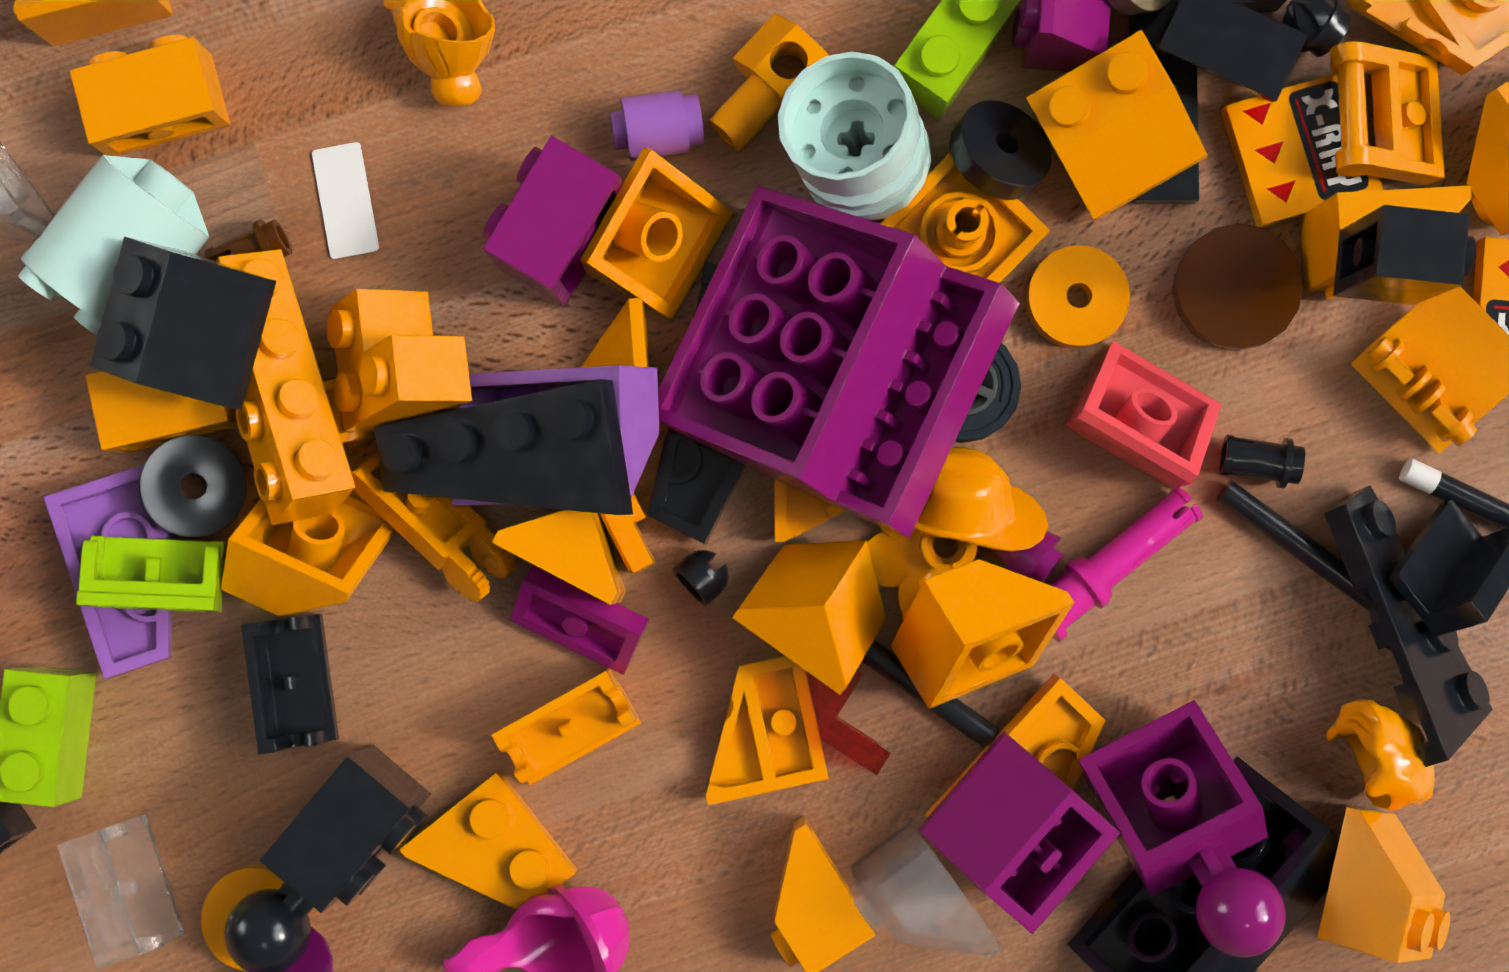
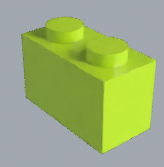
M941 0L894 65L910 88L916 105L940 121L1009 26L1021 0Z
M36 665L4 669L0 700V802L56 807L82 798L97 672Z

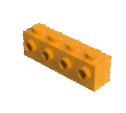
M282 250L219 256L216 260L217 262L276 281L242 410L236 409L238 429L242 438L247 442L255 468L256 488L260 498L265 502L271 525L332 514L356 487Z

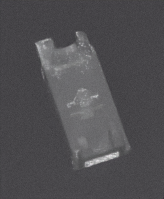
M146 813L57 845L97 970L162 947L165 942L185 934Z

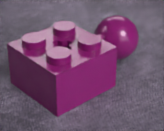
M1195 700L1078 759L1092 796L1106 820L1120 832L1117 839L1150 897L1195 875L1202 887L1196 903V918L1202 934L1212 946L1230 956L1252 957L1267 951L1278 941L1284 930L1286 920L1285 904L1279 890L1264 875L1250 869L1237 868L1230 857L1268 837L1263 807ZM1173 795H1174V797H1175V799H1176L1175 801H1169V802L1163 801V800L1166 799L1167 797H1170V796H1173Z

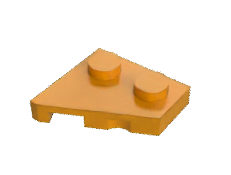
M785 655L739 665L706 792L707 804H717L829 779L806 671Z
M500 770L399 849L404 857L516 910L530 897L547 894L549 887L562 885L578 870Z

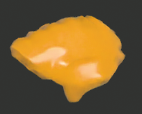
M1358 699L1342 705L1335 724L1326 733V738L1329 742H1332L1342 736L1347 737L1356 756L1358 766L1363 773L1365 796L1371 801L1372 805L1392 812L1408 805L1421 804L1432 798L1435 782L1434 765L1425 767L1417 748V744L1427 741L1421 728L1409 719H1406L1401 713L1395 712L1386 706H1380L1373 700Z

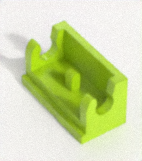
M91 536L90 540H84L82 546L79 591L77 592L76 605L93 608L221 613L223 590L220 589L225 564L226 543L219 541Z

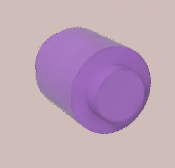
M681 90L621 97V111L610 112L615 150L627 149L629 161L637 160L644 147L652 149L659 156L664 157L689 153V147L704 145L703 122L697 94L682 96Z

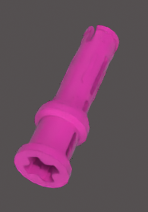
M1180 487L1173 488L1170 494L1087 560L1083 557L1072 558L1065 564L1066 572L1050 585L1067 591L1075 603L1052 638L1060 642L1067 637L1066 628L1094 606L1100 609L1110 602L1109 598L1113 595L1111 592L1112 587L1193 523H1197L1203 518L1197 504L1190 508L1186 506L1176 515L1172 516L1173 513L1192 499L1186 491Z

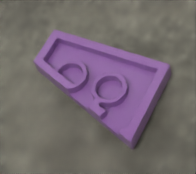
M144 465L43 497L76 596L79 591L81 553L84 540H90L91 536L173 540L172 535L160 530L149 520L141 506L138 482ZM80 606L104 679H111L172 658V611Z

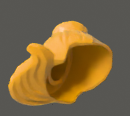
M384 0L383 6L389 9L393 15L396 35L408 59L424 74L431 77V94L441 105L452 107L466 106L477 101L482 92V86L476 69L488 55L495 32L494 17L488 12L482 1Z

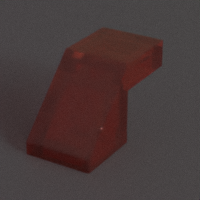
M857 669L848 686L839 695L806 671L822 741L878 775L890 756V751L878 741L837 716L860 681L863 673Z

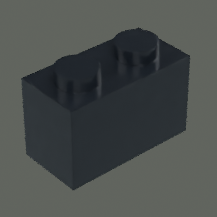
M1383 205L1344 227L1339 232L1333 296L1415 305L1462 286L1464 278L1472 270L1476 252L1475 240L1472 236H1468L1470 214Z

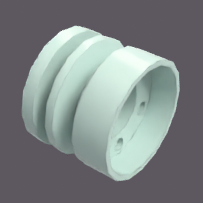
M851 51L825 56L802 70L787 88L778 112L779 137L816 204L873 221L887 218L906 207L924 186L932 161L929 136L919 116L912 92L898 69L878 56Z

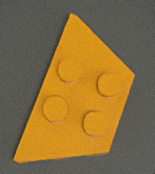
M1347 0L1353 10L1462 76L1509 46V0Z

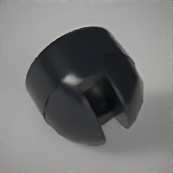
M705 549L697 550L687 555L673 567V572L687 591L702 605L707 606L727 586L729 574L726 563L716 572L708 565L717 553Z

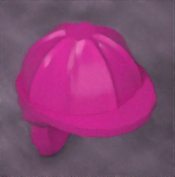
M554 885L548 888L547 894L530 897L522 903L510 918L505 930L498 931L496 935L479 936L469 939L457 953L444 959L443 967L447 972H499L509 967H516L525 972H617L624 963L629 950V921L625 917L624 909L619 906L618 901L602 889L586 886L565 888L563 885Z

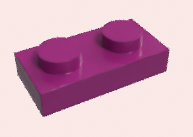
M535 565L531 566L523 579L509 619L622 675L627 670L649 621L648 618L619 603L609 605Z

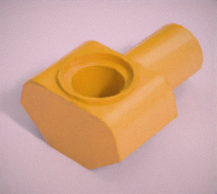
M774 13L732 58L737 69L747 80L708 120L714 131L737 151H740L780 109L785 91L796 79H786L775 74L771 68L774 61L786 55L795 56L807 68L825 56H829L797 24L777 13Z

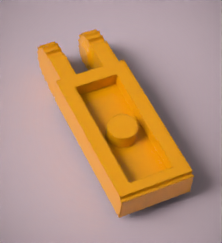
M378 452L351 472L356 487L354 491L438 571L442 568L447 582L456 591H460L461 595L465 596L467 600L470 599L472 602L480 601L490 592L491 586H489L490 581L487 580L482 570H479L476 564L462 552L465 547L469 546L473 559L482 568H486L487 572L491 573L493 577L496 576L498 579H504L516 569V558L513 557L511 552L492 543L495 535L486 527L487 522L469 505H452V498L383 491Z

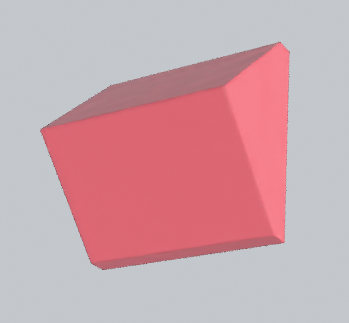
M1112 341L1067 416L1063 426L1169 488L1190 485L1198 477L1222 404Z

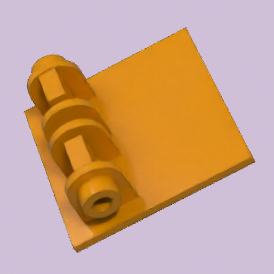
M1461 286L1417 303L1350 362L1362 377L1439 454L1451 443L1460 446L1468 441L1477 431L1474 424L1509 395V335Z

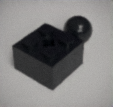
M374 745L347 756L259 860L284 883L278 890L263 889L245 896L231 910L226 921L224 938L227 951L234 962L248 972H283L296 964L305 953L310 941L311 924L308 914L313 908L322 913L338 900L348 906L358 894L362 895L386 867V864L378 858L385 850L392 854L400 844L404 845L428 817L420 807L431 793Z

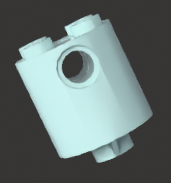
M102 155L59 208L42 235L21 256V260L26 266L19 273L18 277L42 296L50 300L55 295L60 298L64 297L80 308L74 315V318L97 336L124 236L197 254L210 236L194 192L179 179L150 159Z

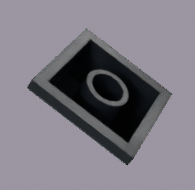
M124 236L118 262L114 268L113 281L101 326L96 336V345L90 366L136 384L242 410L276 281L187 251Z

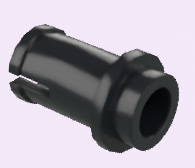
M1227 434L1221 450L1220 475L1227 476L1229 474L1276 481L1277 488L1284 489L1288 483H1300L1305 465V448L1294 446L1293 439L1284 438L1280 444L1238 438Z

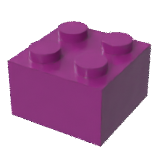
M551 135L542 150L534 147L524 159L516 178L521 183V186L509 206L500 203L488 219L483 231V237L488 239L483 250L501 271L565 308L586 274L580 259L623 183L620 175Z

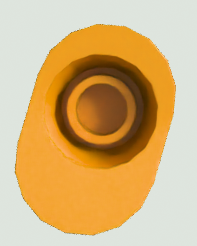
M952 447L914 529L922 534L956 539L991 549L1019 551L1030 549L1041 542L1048 529L1046 513L1039 503L1020 488L1010 485L1009 477L991 456L976 449Z

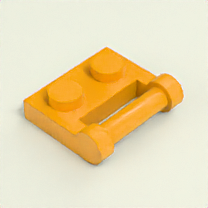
M1358 41L1340 43L1330 49V67L1333 73L1338 74L1341 149L1335 153L1336 173L1345 177L1369 175L1425 186L1444 179L1437 60L1431 56ZM1364 73L1371 74L1375 147L1368 146Z

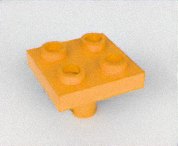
M951 152L927 175L924 186L906 207L888 216L880 223L915 234L946 266L1001 283L1051 231L1018 199L1003 200L994 198L971 185L956 167Z

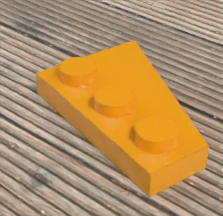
M1053 674L927 811L925 816L928 817L1003 731L1074 791L1082 773L1078 759L1092 752L1106 720L1065 681Z

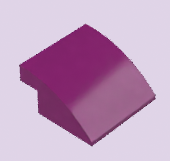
M757 185L658 389L659 423L791 487L910 538L1019 306V302L1001 283L946 266L915 234Z

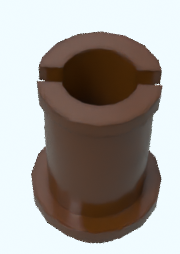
M259 219L253 222V230L215 248L211 247L205 250L204 256L216 261L219 256L281 249L283 256L286 257L292 254V247L278 221L274 219L265 223Z

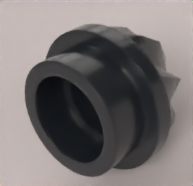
M1291 0L1286 7L1282 23L1308 34L1300 51L1301 53L1309 51L1314 56L1321 57L1329 53L1330 49L1338 45L1349 29L1351 17L1343 10L1342 0Z

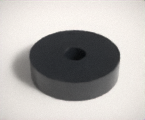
M988 100L973 105L956 124L950 136L951 155L960 173L975 188L994 198L1015 200L1027 196L1047 175L1051 167V148L1043 130L1024 111L1005 102Z
M181 436L159 446L147 459L139 476V500L149 520L165 533L185 539L203 538L222 530L238 515L246 496V477L238 458L224 444L205 436ZM187 476L199 478L204 484L203 495L196 499L186 497L180 487L183 478Z

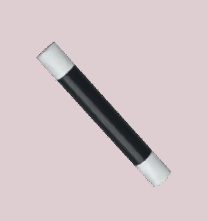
M1410 458L1403 466L1399 476L1400 481L1444 502L1453 500L1461 510L1501 529L1509 528L1508 503L1413 458Z

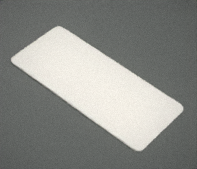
M353 142L313 150L312 159L330 257L338 259L377 251L379 249V242L360 143Z

